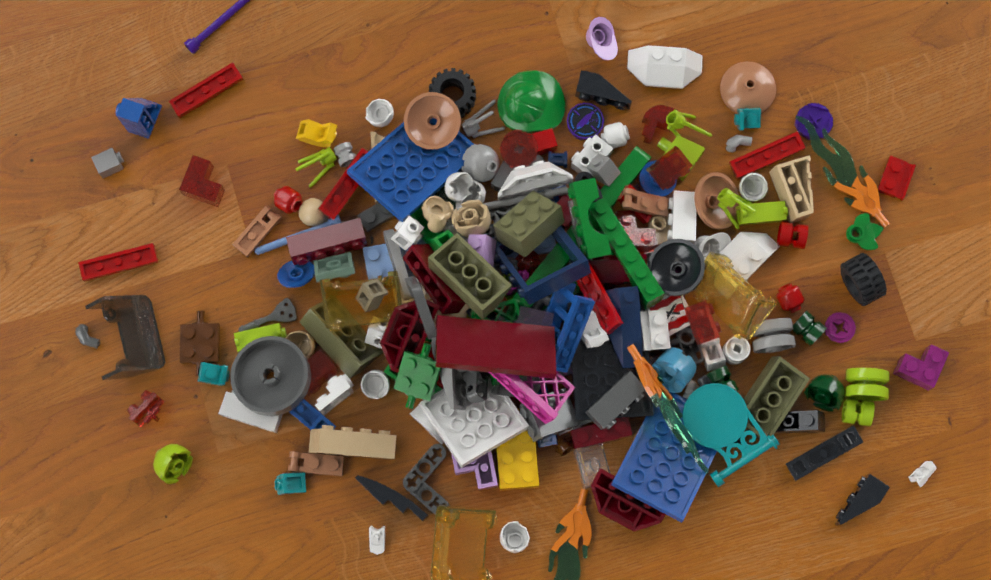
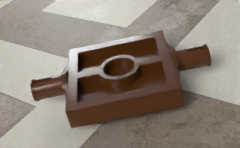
M196 311L197 322L180 324V363L196 365L195 376H199L201 362H220V324L204 322L205 311Z

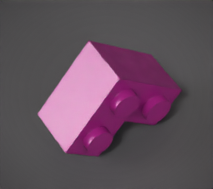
M931 344L925 348L921 360L904 354L900 357L893 374L926 390H930L935 387L949 352Z

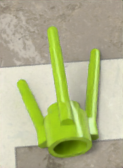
M673 110L667 115V129L672 131L676 137L681 136L676 129H682L684 126L706 136H712L711 133L685 120V118L695 119V115L682 113L677 110Z
M328 147L325 150L322 149L315 154L298 160L299 164L306 163L295 170L304 169L317 161L322 166L327 165L309 184V188H312L330 168L335 166L333 162L337 158L331 148Z
M724 188L717 197V200L720 202L718 206L723 209L736 229L740 227L726 207L729 206L731 208L738 203L750 212H756L747 205L753 204L752 202L733 193L728 188Z

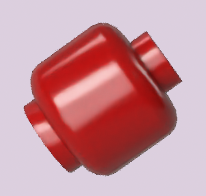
M283 186L274 193L275 206L287 214L297 212L302 205L301 194L289 186Z
M792 283L780 287L776 294L782 310L791 311V313L800 310L805 300L799 287L792 285Z

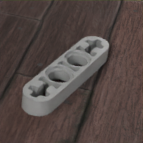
M393 229L383 231V236L404 301L413 299L405 282V278L409 276L400 247L391 240L395 232Z

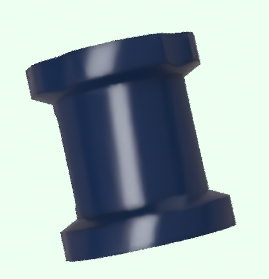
M548 151V161L556 166L567 168V151H564V153Z

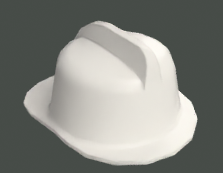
M721 232L711 236H700L696 239L695 245L702 252L706 266L714 263V258L731 242V238L728 234Z

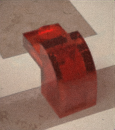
M657 105L650 108L642 120V123L647 124L642 132V135L645 136L643 142L651 144L656 128L670 132L667 129V115L673 110L678 111V109L665 105Z

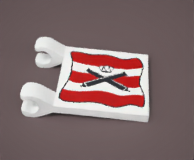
M664 295L661 302L647 309V311L666 310L669 336L708 316L706 309L693 314L683 295Z

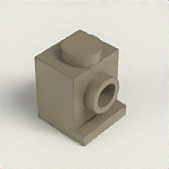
M374 279L362 283L356 300L364 311L368 312L379 307L388 291L379 279Z

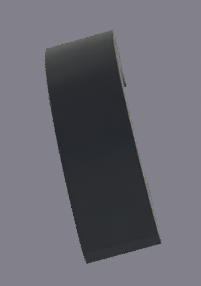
M853 425L786 463V466L796 481L862 444L863 440Z

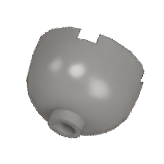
M483 144L471 145L465 151L462 160H465L462 171L467 172L471 175L472 179L478 182L491 180L496 175L500 165L497 153L491 147Z

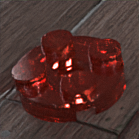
M513 130L504 136L500 145V155L509 167L515 168L522 165L527 167L537 157L538 144L532 134L523 132V130ZM516 145L524 147L522 153L519 154L514 151Z

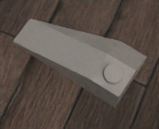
M435 337V338H432L431 345H432V353H433L434 359H435V361H436V337ZM442 368L440 378L450 409L466 410V383L463 378V372L457 369Z

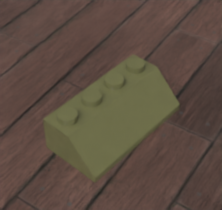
M458 233L428 257L429 268L482 320L497 308L512 287Z
M334 296L311 307L300 320L301 325L349 379L362 372L383 353L380 348L364 343L367 333Z
M780 356L770 358L744 398L747 408L766 436H772L776 432L810 380L809 377ZM748 418L745 431H753L756 437L760 439L758 431Z

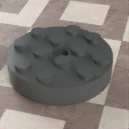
M266 336L253 340L241 349L233 362L230 379L234 394L245 407L259 415L277 416L291 411L305 398L311 383V369L306 356L293 342L282 337ZM274 372L275 378L267 379L268 374Z

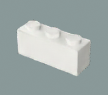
M674 190L673 197L669 198L668 209L672 210L671 214L668 215V225H671V230H668L667 241L671 239H684L695 244V192Z
M233 390L232 393L226 391L218 413L223 417L277 433L282 415L263 416L252 412L238 400Z

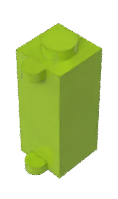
M785 201L747 204L756 211L755 213L750 212L741 205L735 207L737 224L739 226L781 222L787 220L789 214Z
M280 323L234 333L237 352L239 353L248 343L261 337L277 336L286 338L285 327L282 328Z

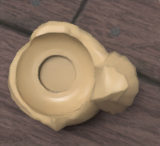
M439 196L427 198L421 207L424 218L428 221V229L433 233H440L445 229L446 222L451 218L454 211L453 205L450 202H445Z

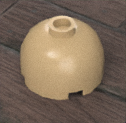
M480 200L466 201L461 204L462 207L459 210L455 209L451 216L452 224L458 233L466 238L469 237V234H485L490 227V211L486 204H483Z

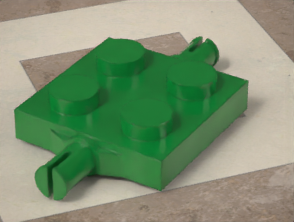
M424 343L421 354L409 351L404 352L394 389L408 395L406 408L413 409L416 398L429 402L433 399L442 368L435 367V360L429 357L431 344Z

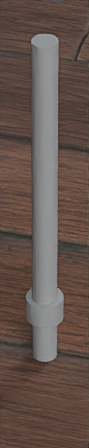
M567 186L555 189L546 188L544 191L537 193L548 199H553L555 196L568 194ZM528 194L483 204H486L489 210L516 205Z

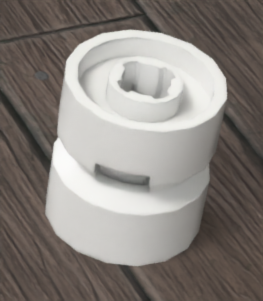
M735 336L725 343L722 351L726 362L737 365L750 354V344L745 338Z

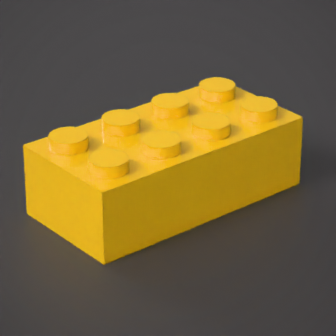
M527 430L496 448L500 491L539 487L536 443L533 442Z

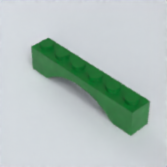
M605 198L592 203L588 210V219L597 232L608 235L610 247L623 266L632 287L638 286L639 300L645 310L661 302L665 294Z

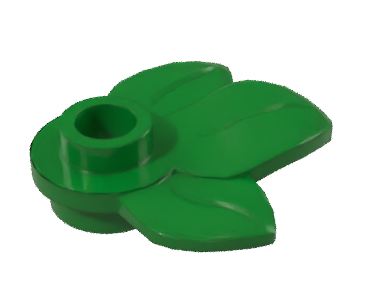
M868 213L860 214L855 218L854 224L847 228L846 237L850 242L858 243L864 250H875L878 248L875 239L881 234L883 227L876 223H871ZM856 231L858 233V237H854L852 235V232Z

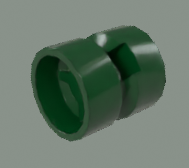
M806 310L793 324L792 331L797 335H802V340L811 346L824 333L827 327L820 321L815 322V317Z
M727 365L707 374L712 383L725 384L736 391L739 390L735 380L730 379L732 374Z

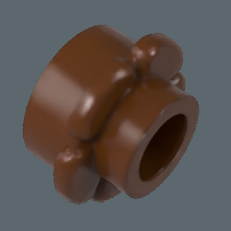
M565 438L561 439L556 444L555 452L561 456L567 455L574 448L571 444L572 441Z

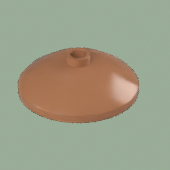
M740 62L731 66L723 75L720 83V94L725 105L736 114L737 109L760 108L761 113H763L771 106L775 99L776 83L773 75L764 66L755 62ZM747 83H752L753 87H748Z
M427 92L417 96L409 103L404 114V128L408 137L416 145L425 149L435 150L449 145L458 135L461 126V116L457 105L448 96L437 92ZM433 118L437 120L435 125L430 124V120Z
M719 172L704 175L699 180L694 195L695 207L699 217L707 226L713 229H724L732 225L723 209L718 206L720 203L717 200L719 193L724 188H728L733 193L739 195L732 180ZM738 203L731 208L729 206L726 207L735 220L737 219L735 207L739 206Z

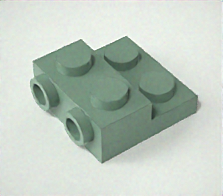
M351 252L313 260L317 282H329L333 278H347L355 274Z

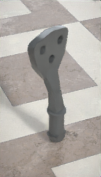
M285 298L276 306L271 314L241 325L238 331L259 328V326L271 321L284 323L296 321V309L290 299Z

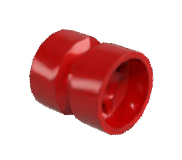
M781 221L777 234V245L784 247L792 245L793 248L804 250L808 238V225L797 223L793 226L791 222ZM793 231L796 232L795 239H792Z

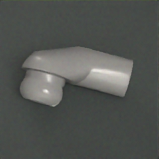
M735 135L727 140L726 150L728 152H735L736 147L739 145L751 146L752 137Z

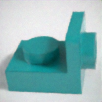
M737 109V114H734V125H737L739 130H744V128H761V109Z
M201 362L197 382L217 386L225 385L230 375V372L227 371L228 366Z
M283 473L276 476L274 486L277 494L305 493V473Z

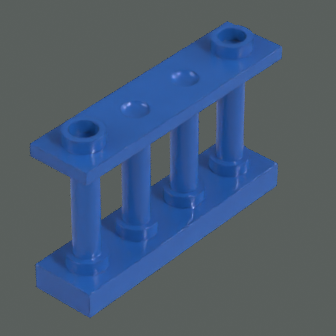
M571 283L552 294L541 323L542 326L555 327V338L558 339L555 345L556 371L565 373L568 372L595 304V301L591 298L573 294L576 287L575 283ZM571 302L570 310L567 313V303ZM562 320H564V325L562 327V330L560 331L559 328Z

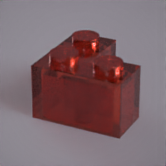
M193 155L179 190L183 196L219 207L225 189L222 184L209 180L214 169L211 161Z
M616 211L617 219L638 252L644 254L654 251L658 246L656 229L637 228L635 211Z

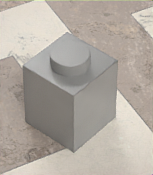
M113 148L91 157L102 178L123 170L121 163L124 160L120 152L116 153Z
M599 153L586 167L598 182L606 186H610L621 173L609 157Z

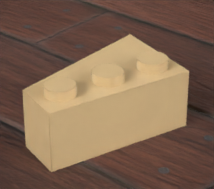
M810 155L776 165L769 172L780 201H785V206H787L789 213L787 220L791 223L805 220L814 213L813 192L810 181L812 178L809 164L811 161Z

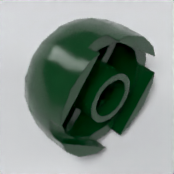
M822 374L814 377L808 383L804 392L807 400L810 398L814 401L812 405L828 412H833L834 409L839 410L845 398V388L834 375Z

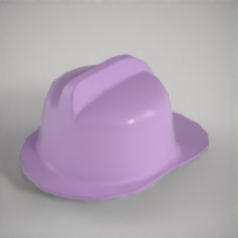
M604 17L594 18L586 33L587 43L600 58L612 60L618 52L613 26Z

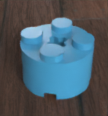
M674 347L666 349L652 367L658 373L657 378L669 392L678 393L693 378L696 373V364L691 356H685L682 353L683 350Z

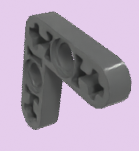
M414 275L405 278L407 288L415 301L428 339L435 338L436 327L422 288Z
M435 444L429 448L405 476L403 485L410 494L432 513L443 518L450 512L449 503L425 483L446 457L445 448L440 444ZM434 449H442V457L440 458L437 456L433 460L434 462H437L435 465H433L430 460L426 459L427 456H429L430 458L434 456ZM424 462L430 465V471L425 474L419 470L420 464ZM416 470L424 478L422 481L418 478L415 481L417 486L409 488L407 487L409 484L407 480L415 478L416 475L413 472ZM425 490L432 492V498L429 501H424L421 498V494ZM436 496L439 498L436 501L440 505L446 504L445 509L447 511L445 513H437L438 508L434 504L432 508L429 506L434 502Z

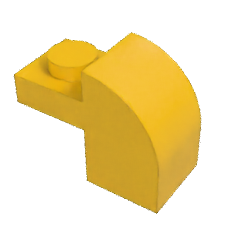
M310 119L300 122L296 139L311 145L328 148L336 138L337 125L331 122L320 124Z

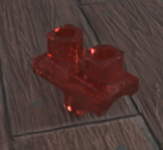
M145 390L140 397L144 402L139 407L136 404H132L127 409L130 415L129 418L139 427H142L145 423L148 424L152 419L158 422L160 418L156 415L165 402L154 392L151 393Z

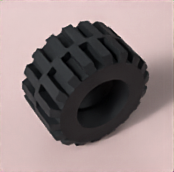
M451 68V71L444 69V73L438 72L436 74L437 77L432 78L429 92L442 94L443 90L448 87L455 86L460 88L464 94L461 99L454 103L459 109L461 118H463L465 113L469 114L471 107L473 108L475 105L476 87L474 86V81L470 79L468 73L463 74L461 69L458 72L456 68Z
M860 253L840 265L841 276L847 290L862 306H866L886 295L887 289L884 277L876 263L867 254Z

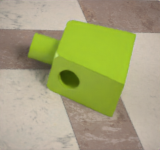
M677 136L673 142L662 137L657 144V147L665 152L661 161L668 163L681 181H684L705 151L704 147L681 136Z

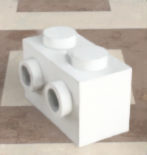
M597 135L592 139L589 137L583 144L584 149L580 153L577 151L571 158V161H573L571 168L577 173H590L586 167L598 153L609 157L613 152V148Z

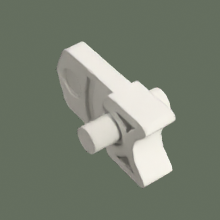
M925 461L908 478L911 482H917L922 487L937 468L932 461Z
M372 525L369 527L370 552L378 555L385 551V526L380 529H376Z

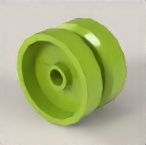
M850 368L846 370L845 380L852 384L845 387V398L857 399L858 401H885L889 399V389L882 386L889 382V371L877 368Z

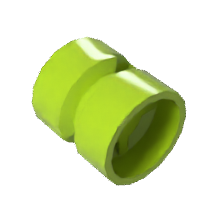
M845 398L842 408V423L854 424L858 422L861 426L870 427L874 418V402L862 400L859 403L857 399Z

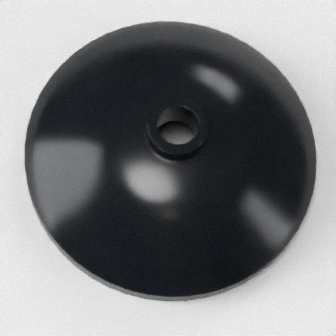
M671 239L661 243L650 255L647 265L665 295L682 296L695 290L703 280L706 269L702 252L695 244L684 239ZM682 268L681 273H676V270Z

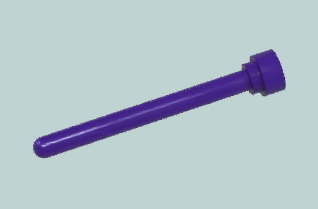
M238 0L196 38L193 37L184 42L186 48L192 54H195L201 46L200 43L250 0Z

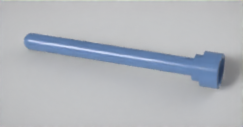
M338 214L334 220L328 219V222L322 223L320 225L311 227L309 229L300 231L289 236L301 234L304 232L316 230L319 228L331 226L342 222ZM286 237L255 248V253L259 255L287 245Z

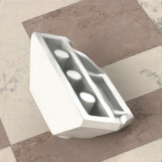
M648 45L628 50L627 70L645 86L683 89L702 74L703 56L687 48Z
M537 161L529 167H525V165L518 166L510 172L498 192V200L526 195L533 190L540 192L546 188L567 185L573 182V176L549 161Z
M740 232L714 258V288L728 300L780 246L766 233Z

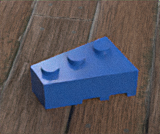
M123 98L122 102L118 103L115 113L128 132L149 139L162 105L143 98Z

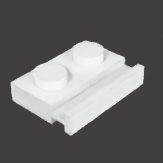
M666 310L640 311L642 351L671 348Z

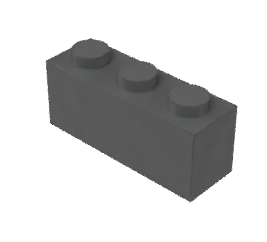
M629 371L585 413L601 430L605 427L609 429L617 422L615 418L619 414L623 416L631 409L629 405L633 401L637 403L644 397L645 394L643 392L645 389L640 380Z

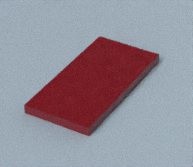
M437 315L435 367L555 379L557 374L555 327Z

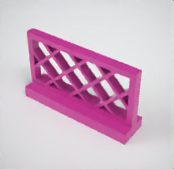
M556 371L555 379L544 380V378L539 377L540 381H532V376H527V381H522L519 375L488 372L544 424L553 421L557 417V412L575 389L558 371ZM533 384H540L542 394L534 392ZM545 384H553L554 394L546 393ZM557 384H563L567 391L564 394H559ZM555 397L556 406L554 409L548 405L547 398Z

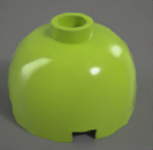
M178 444L164 446L156 452L153 463L155 473L166 484L178 482L177 478L181 474L185 476L192 465L193 457L190 455L191 452Z

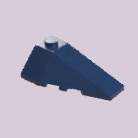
M638 286L605 290L623 321V324L614 330L609 337L622 368L635 367V360L627 347L634 344L642 357Z

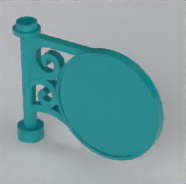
M720 383L706 384L693 391L686 400L683 409V422L686 431L700 445L718 451L727 463L726 469L721 472L715 470L710 474L718 487L725 484L723 479L773 446L777 449V446L780 445L774 434L766 436L747 408L743 397L730 386ZM748 418L760 435L759 442L754 445H750L745 441L747 435H752L749 442L752 443L756 440V434L753 431H745ZM740 438L741 444L734 443ZM732 447H737L742 453V458L732 464L730 458H736L738 452L735 450L734 454H731L730 450Z

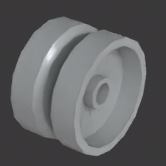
M791 318L769 319L749 325L751 336L758 338L752 342L754 353L779 352L796 346L795 337L791 334H786L793 330Z

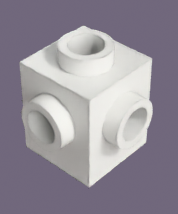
M408 216L404 222L399 221L395 225L396 232L391 237V240L406 251L413 243H418L422 237L420 233L424 227L416 219Z
M374 317L368 327L364 343L382 349L380 340L388 321Z

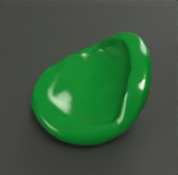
M527 70L514 74L502 86L497 100L498 113L503 123L509 129L522 134H533L551 128L554 129L561 123L566 107L564 93L558 81L550 74L537 70Z

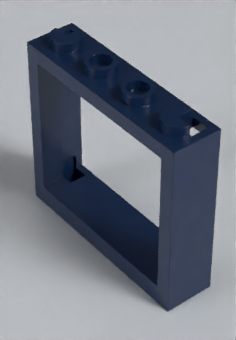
M562 226L558 227L552 233V236L573 263L529 286L506 257L515 251L500 242L496 243L495 264H500L503 275H508V280L512 287L517 288L519 297H524L529 305L591 273L588 259Z

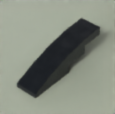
M359 475L355 477L383 506L391 501L403 514L410 509L423 522L428 517L416 504L397 491L377 481Z

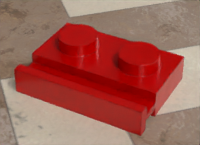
M890 155L878 185V192L903 201L916 165L909 164L907 161Z

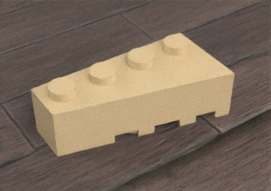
M322 425V429H311L309 453L395 459L396 435H390V431L379 430V434L371 433L372 429H360V432H353L351 427H341V430H333L334 426Z

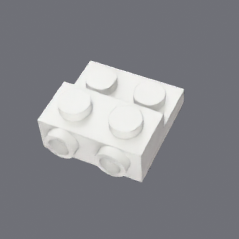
M346 374L332 377L327 382L329 385L326 386L330 394H323L317 399L318 403L315 406L322 415L327 414L354 392L351 388L354 385Z

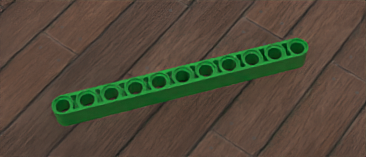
M638 146L632 150L618 169L621 173L610 186L604 185L600 190L611 209L618 202L617 199L624 187L634 182L642 168L652 158V156ZM576 219L566 233L580 249L582 242L576 233V226H578ZM559 243L555 245L525 282L528 286L564 268L568 264L570 257ZM516 293L513 299L516 298L520 311L527 314V311L534 303L529 305L524 297L520 298L518 293Z

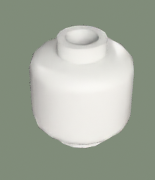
M621 122L606 125L604 133H601V139L613 149L625 146L627 140L630 139L627 126Z

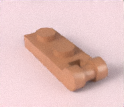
M632 188L623 189V196H625L622 202L623 209L661 216L663 218L668 217L669 198L636 191Z
M266 205L232 245L246 257H249L269 232L281 221L282 216L272 212V208ZM265 217L270 219L268 223L263 221Z
M290 451L289 458H291V462L288 465L289 472L343 476L344 456ZM299 459H304V466H298Z

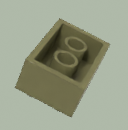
M533 190L493 226L498 242L526 257L565 221L560 205Z

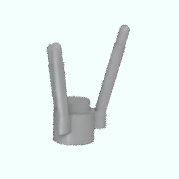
M496 100L488 103L461 124L467 137L472 136L476 138L505 130V127H499L480 132L477 131L480 129L478 123L491 116L494 112L490 111L480 118H476L494 105Z

